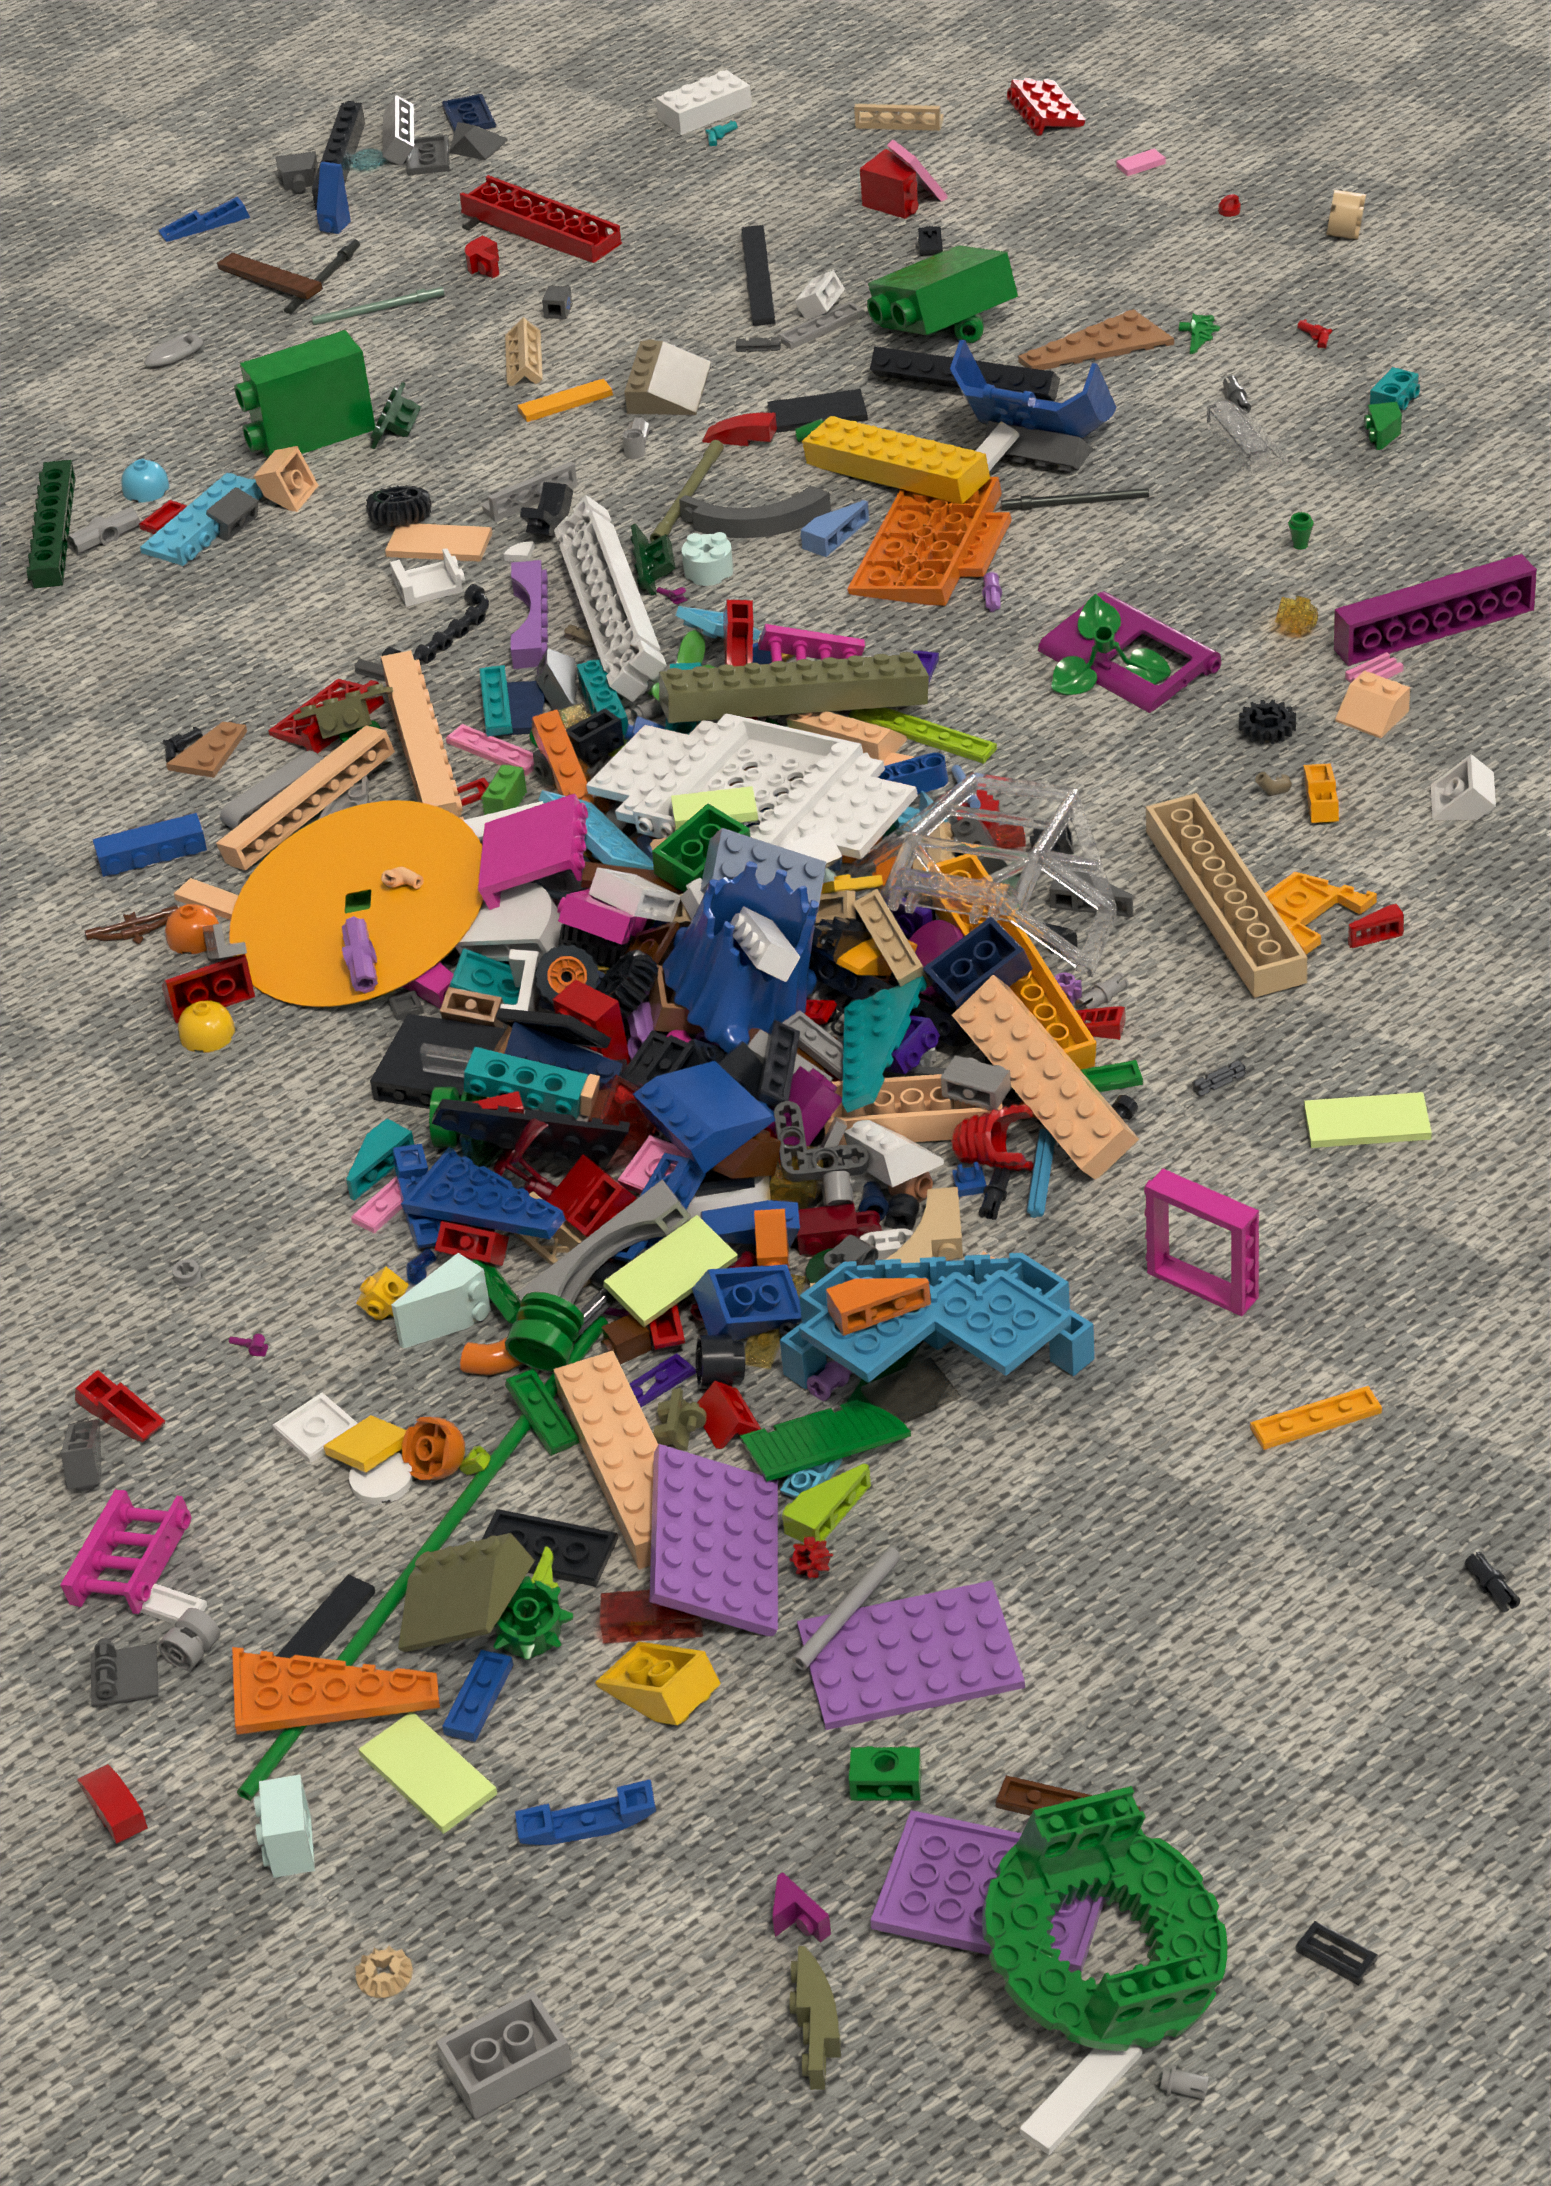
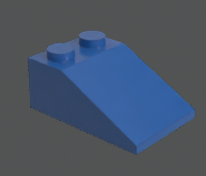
M787 1265L708 1269L692 1288L708 1335H731L732 1340L735 1341L778 1329L785 1322L792 1324L802 1322L800 1299Z

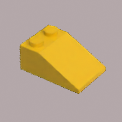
M638 1642L595 1681L598 1688L651 1720L671 1725H678L686 1721L689 1714L699 1704L707 1701L711 1693L721 1684L705 1651L646 1642Z

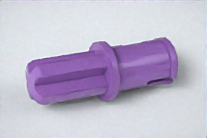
M989 572L984 575L982 596L985 599L986 608H989L990 612H995V609H1000L1002 589L999 586L998 574Z

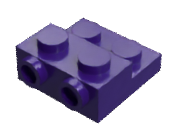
M910 1016V1025L899 1049L893 1050L891 1055L894 1060L890 1067L885 1068V1071L906 1074L913 1067L918 1066L924 1053L937 1045L940 1035L930 1018Z

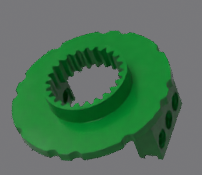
M1132 1786L1033 1810L1018 1842L1000 1861L995 1871L997 1878L991 1879L987 1888L982 1911L983 1938L989 1943L992 1950L989 1955L991 1966L994 1972L999 1973L1005 1979L1004 1989L1014 2002L1028 2016L1049 2031L1057 2029L1063 2032L1067 2040L1109 2051H1127L1132 2045H1139L1144 2049L1160 2045L1165 2036L1176 2038L1184 2033L1202 2017L1216 1995L1215 1987L1220 1984L1224 1977L1227 1963L1228 1943L1226 1927L1217 1917V1911L1220 1907L1214 1894L1208 1892L1203 1887V1877L1200 1872L1177 1849L1159 1837L1149 1838L1143 1833L1141 1826L1146 1816L1143 1811L1140 1812L1133 1798L1134 1790ZM1087 1895H1090L1093 1902H1097L1100 1896L1104 1897L1106 1904L1109 1906L1114 1902H1118L1119 1911L1130 1910L1132 1912L1130 1919L1132 1921H1141L1142 1923L1139 1931L1141 1933H1148L1144 1941L1145 1945L1151 1947L1147 1953V1957L1150 1959L1148 1964L1144 1967L1142 1964L1134 1966L1133 1970L1114 1975L1105 1973L1097 1985L1093 1977L1088 1978L1086 1981L1082 1980L1081 1971L1077 1970L1071 1973L1068 1970L1070 1962L1068 1960L1059 1961L1058 1959L1061 1950L1052 1948L1056 1940L1054 1936L1050 1935L1053 1929L1051 1921L1055 1912H1059L1064 1903L1071 1905L1075 1897L1080 1902H1083Z

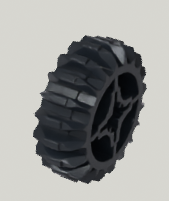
M407 485L389 486L386 489L381 488L380 491H374L366 499L368 518L374 524L383 527H401L403 525L417 524L418 521H424L425 518H428L431 513L432 503L428 491L421 487L417 488L416 486L410 487Z
M637 949L629 951L607 970L596 990L619 1001L623 1021L625 1017H629L634 1010H637L638 1006L644 1002L646 996L650 994L649 991L655 986L654 981L658 977L659 967L647 953L644 954Z

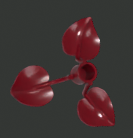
M533 1118L521 1133L515 1150L504 1148L503 1153L494 1165L493 1172L502 1176L507 1168L526 1181L523 1189L527 1190L529 1194L535 1192L544 1201H547L558 1186L548 1182L546 1178L537 1173L521 1157L538 1134L548 1127L546 1123ZM519 1162L532 1176H527L511 1164L515 1165ZM482 1227V1230L495 1232L496 1230Z

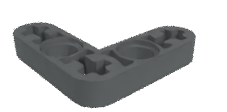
M784 1101L776 1106L774 1109V1117L776 1119L774 1121L777 1139L781 1141L779 1156L782 1174L787 1180L791 1182L823 1179L824 1174L833 1171L849 1172L850 1176H855L867 1170L869 1153L861 1145L852 1144L807 1150L800 1107L792 1101ZM784 1113H790L791 1126L786 1127ZM789 1136H794L800 1140L796 1146H787L783 1141ZM797 1156L799 1170H793L792 1157ZM857 1156L859 1163H853L851 1157ZM839 1157H842V1166H839ZM828 1158L834 1164L830 1168H821L817 1165V1162L820 1159Z

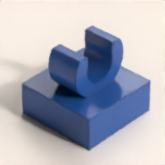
M974 1162V1167L963 1168L962 1164H958L957 1169L952 1170L954 1185L958 1187L959 1197L982 1194L985 1186H987L982 1166H979L978 1162Z

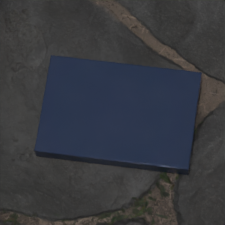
M483 94L442 102L443 110L454 133L458 122L475 125L483 129L496 127V122Z
M537 681L507 682L513 733L496 736L530 734L532 717L544 714L546 697Z

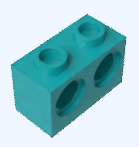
M1392 367L1370 390V405L1397 402L1400 411L1405 410L1409 402L1413 398H1417L1420 393V384H1418L1419 374Z

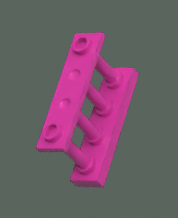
M765 624L758 646L759 650L771 651L772 662L782 661L781 653L796 655L797 662L800 659H806V657L823 660L827 657L848 659V657L854 655L862 656L865 641L859 638Z
M115 1489L60 1584L69 1605L82 1607L87 1596L92 1592L120 1595L126 1597L132 1613L139 1614L143 1603L150 1598L153 1585L156 1584L183 1533L190 1525L192 1517L183 1496H176L168 1511L134 1508L126 1490ZM132 1521L161 1523L155 1535L124 1532ZM119 1544L148 1547L141 1559L111 1556L115 1547ZM106 1568L134 1571L128 1583L97 1580L100 1573Z

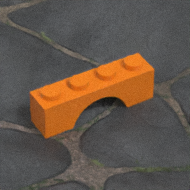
M558 710L532 717L533 736L540 753L544 754L551 767L558 794L568 796L575 793L578 799L591 802L594 805L593 795L588 794L586 787L588 783Z

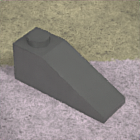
M1057 868L1050 886V908L1132 918L1133 895L1085 871Z
M100 1419L68 1424L61 1450L67 1489L76 1488L78 1491H85L94 1488L96 1484L100 1483L102 1474Z

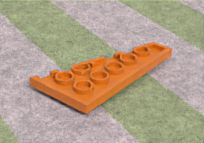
M232 1647L234 1713L237 1735L440 1708L437 1673L397 1668L394 1671L377 1670L376 1666L371 1664L354 1667L346 1666L345 1661L300 1655L284 1658L276 1657L273 1652L269 1651L252 1654L245 1653L244 1648Z

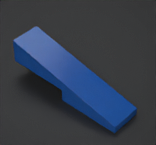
M237 196L202 216L195 210L158 231L164 240L169 242L248 219L250 216L245 205Z

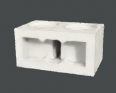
M834 270L812 278L794 302L804 318L811 319L827 313L845 288Z

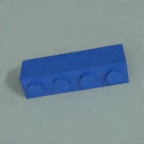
M197 813L92 839L103 877L207 850Z

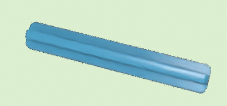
M1040 1129L1038 1134L1026 1210L1032 1218L1042 1217L1045 1211L1055 1146V1138L1047 1129Z

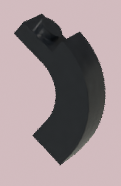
M543 482L538 508L521 507L520 517L527 522L526 533L556 536L554 529L566 516L568 517L571 507L573 490L567 484Z

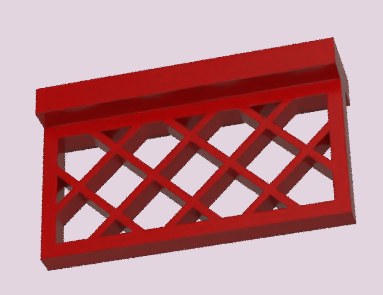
M338 678L269 729V735L282 741L304 746L307 751H314L318 754L337 740L339 736L323 739L316 716L294 721L293 715L301 713L300 708L314 704L316 708L324 706L323 703H318L331 698H338V701L346 699L345 694L360 690L361 694L368 692L367 687L379 683L370 680L365 685ZM339 687H341V688L344 689V690H340V691L334 692V691L337 690ZM383 696L366 700L369 715L385 703Z

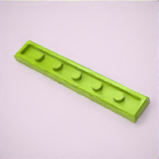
M886 707L856 709L848 714L849 718L894 730L905 735L907 739L983 764L997 750L996 743Z

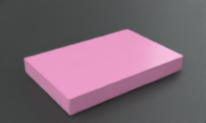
M895 140L889 142L887 146L890 150L916 171V181L941 202L948 198L947 194L913 154Z

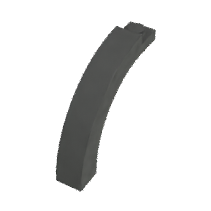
M811 485L789 499L751 508H730L712 505L687 495L679 499L681 518L687 522H693L695 531L705 534L722 532L726 534L727 538H758L778 535L802 528L815 517L831 512L830 492Z

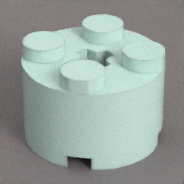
M717 532L703 535L692 533L687 536V541L682 546L684 576L687 580L690 579L697 585L709 586L719 584L723 579L729 578L733 574L731 543L725 533Z

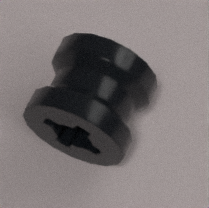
M900 1193L894 1195L890 1200V1209H888L885 1217L886 1223L892 1229L911 1230L915 1225L920 1204L915 1197L909 1194Z

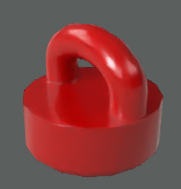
M1235 194L1225 196L1218 204V213L1225 217L1236 216L1241 211L1239 197Z

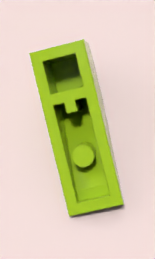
M863 1463L801 1492L783 1510L784 1534L803 1543L804 1537H814L815 1542L825 1540L871 1486L869 1465Z

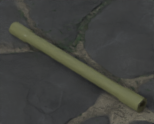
M713 440L703 454V458L672 506L651 534V542L665 534L668 537L671 528L681 514L679 499L684 495L693 496L710 467L716 462L724 449L720 441Z

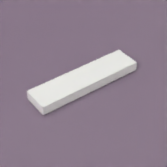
M1132 2045L1127 2051H1109L1094 2048L1019 2128L1020 2135L1050 2155L1141 2057L1142 2047Z

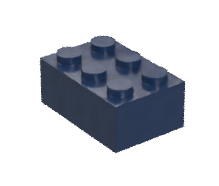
M989 917L923 967L931 987L954 1011L967 1001L992 975H995L1010 987L1033 969L1025 950L992 917Z

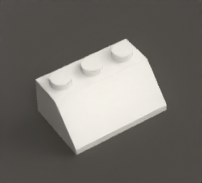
M870 1120L858 1121L853 1124L852 1128L844 1132L847 1145L856 1144L867 1149L869 1165L866 1172L891 1187L944 1164L943 1158L903 1135ZM857 1156L851 1157L853 1163H859Z

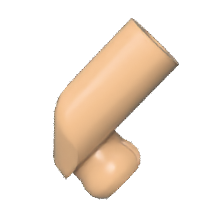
M405 867L386 870L381 876L382 882L392 888L408 884L418 889L424 881L422 876Z

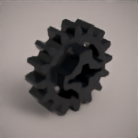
M1261 700L1260 704L1251 702L1250 708L1244 706L1243 712L1239 713V731H1242L1243 737L1250 736L1251 742L1257 739L1260 740V744H1264L1265 741L1274 744L1276 739L1283 742L1285 741V736L1292 737V731H1296V712H1292L1291 706L1285 708V702L1279 704L1275 703V700H1271L1270 703Z

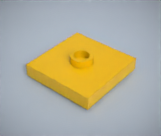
M851 874L835 876L834 881L823 883L821 894L845 890L859 892L880 887L883 885L882 875L851 878Z

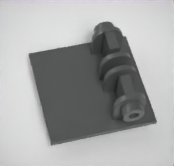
M102 1638L94 1647L95 1653H91L92 1707L159 1696L156 1643L115 1649L114 1644L108 1638Z

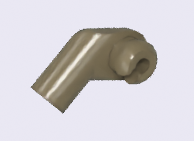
M1260 772L1255 778V782L1270 796L1288 792L1292 786V782L1286 774H1281V778L1277 776L1275 780H1272L1266 772Z

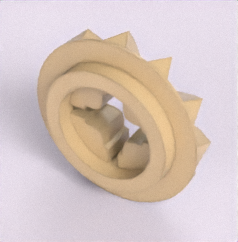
M390 1945L385 1950H378L374 1947L373 1952L368 1956L362 1955L361 1963L355 1966L358 1987L368 1996L375 1998H387L400 1993L407 1987L413 1974L410 1958L405 1955L402 1949L396 1951ZM389 1965L391 1974L382 1972L378 1975L376 1967L386 1968Z

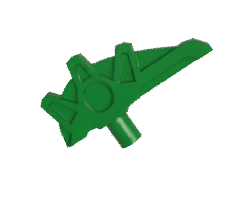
M1192 313L1191 323L1179 322V331L1190 332L1192 335L1190 354L1197 353L1206 341L1213 339L1212 333L1220 330V326L1212 323L1215 320L1213 315H1197Z

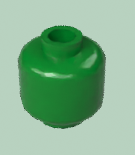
M979 314L954 324V333L959 341L965 340L966 343H974L983 335L984 322Z

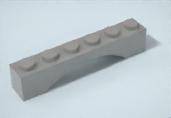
M662 1179L529 1282L517 1294L522 1300L527 1293L546 1292L574 1304L576 1297L587 1280L609 1258L637 1242L669 1235L689 1220L691 1215Z

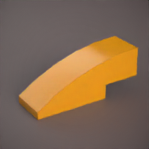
M1331 763L1303 765L1311 823L1339 821V800Z
M873 938L847 951L838 958L836 963L857 975L890 976L892 973L891 968ZM908 940L915 952L918 945Z

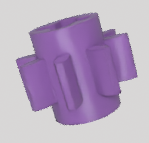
M1065 972L1055 976V979L1072 1005L1076 999L1082 997L1081 980H1075L1072 974Z

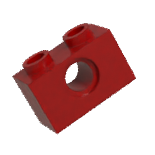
M441 1221L434 1251L453 1256L459 1253L467 1259L502 1266L509 1237L491 1231Z

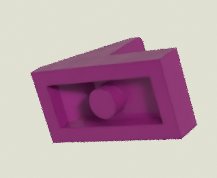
M783 1872L780 1873L776 1881L772 1916L775 1937L796 1922L804 1935L809 1936L812 1934L821 1943L831 1935L829 1914Z

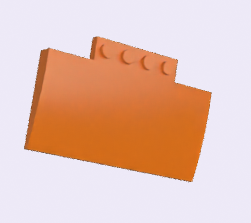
M990 477L963 504L900 489L847 588L848 593L878 599L946 606L960 577H984L1012 521L1010 512H993L1002 494L999 477Z

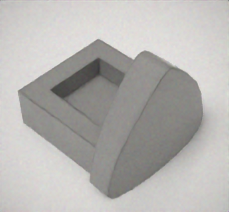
M834 1117L820 1148L838 1146L847 1128L846 1121ZM839 1157V1163L843 1165L842 1157Z

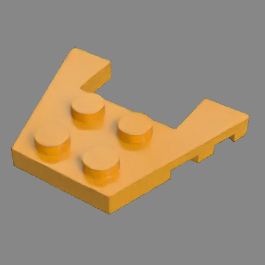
M1298 872L1292 873L1265 893L1306 955L1321 944V935L1309 929L1306 925L1330 907L1339 903L1361 915L1377 903V894L1367 891L1366 894L1354 892V887L1343 885L1340 888L1328 885V880Z

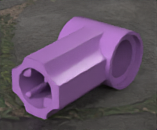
M649 1002L641 1003L637 1010H634L627 1017L631 1032L627 1046L631 1059H633L650 1032L654 1031Z

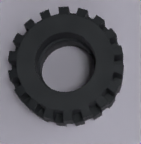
M566 924L561 925L559 946L575 945L579 949L582 948L586 950L588 955L593 957L595 964L609 969L613 966V963H616L621 956L625 955L631 942V935L628 943L621 945Z

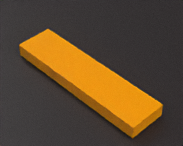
M600 379L517 405L518 412L526 422H530L613 396V391L604 379Z
M1366 1386L1250 1422V1429L1262 1449L1265 1450L1381 1414L1382 1406L1370 1387Z

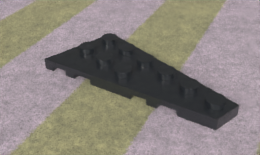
M450 1099L441 1100L432 1119V1124L440 1126L445 1130L456 1131L473 1139L484 1140L501 1148L515 1150L516 1143L524 1128L531 1119L535 1118L546 1123L548 1127L538 1134L524 1151V1154L571 1169L584 1154L604 1170L628 1134L630 1122L620 1121L619 1126L603 1124V1119L592 1118L591 1122L577 1121L574 1116L568 1114L528 1109L525 1110V1114L509 1112V1107L498 1106L497 1110L482 1109L478 1103Z

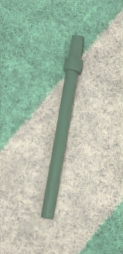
M443 287L426 291L425 289L416 290V293L322 314L311 317L313 325H318L410 303L428 302V299L445 296Z

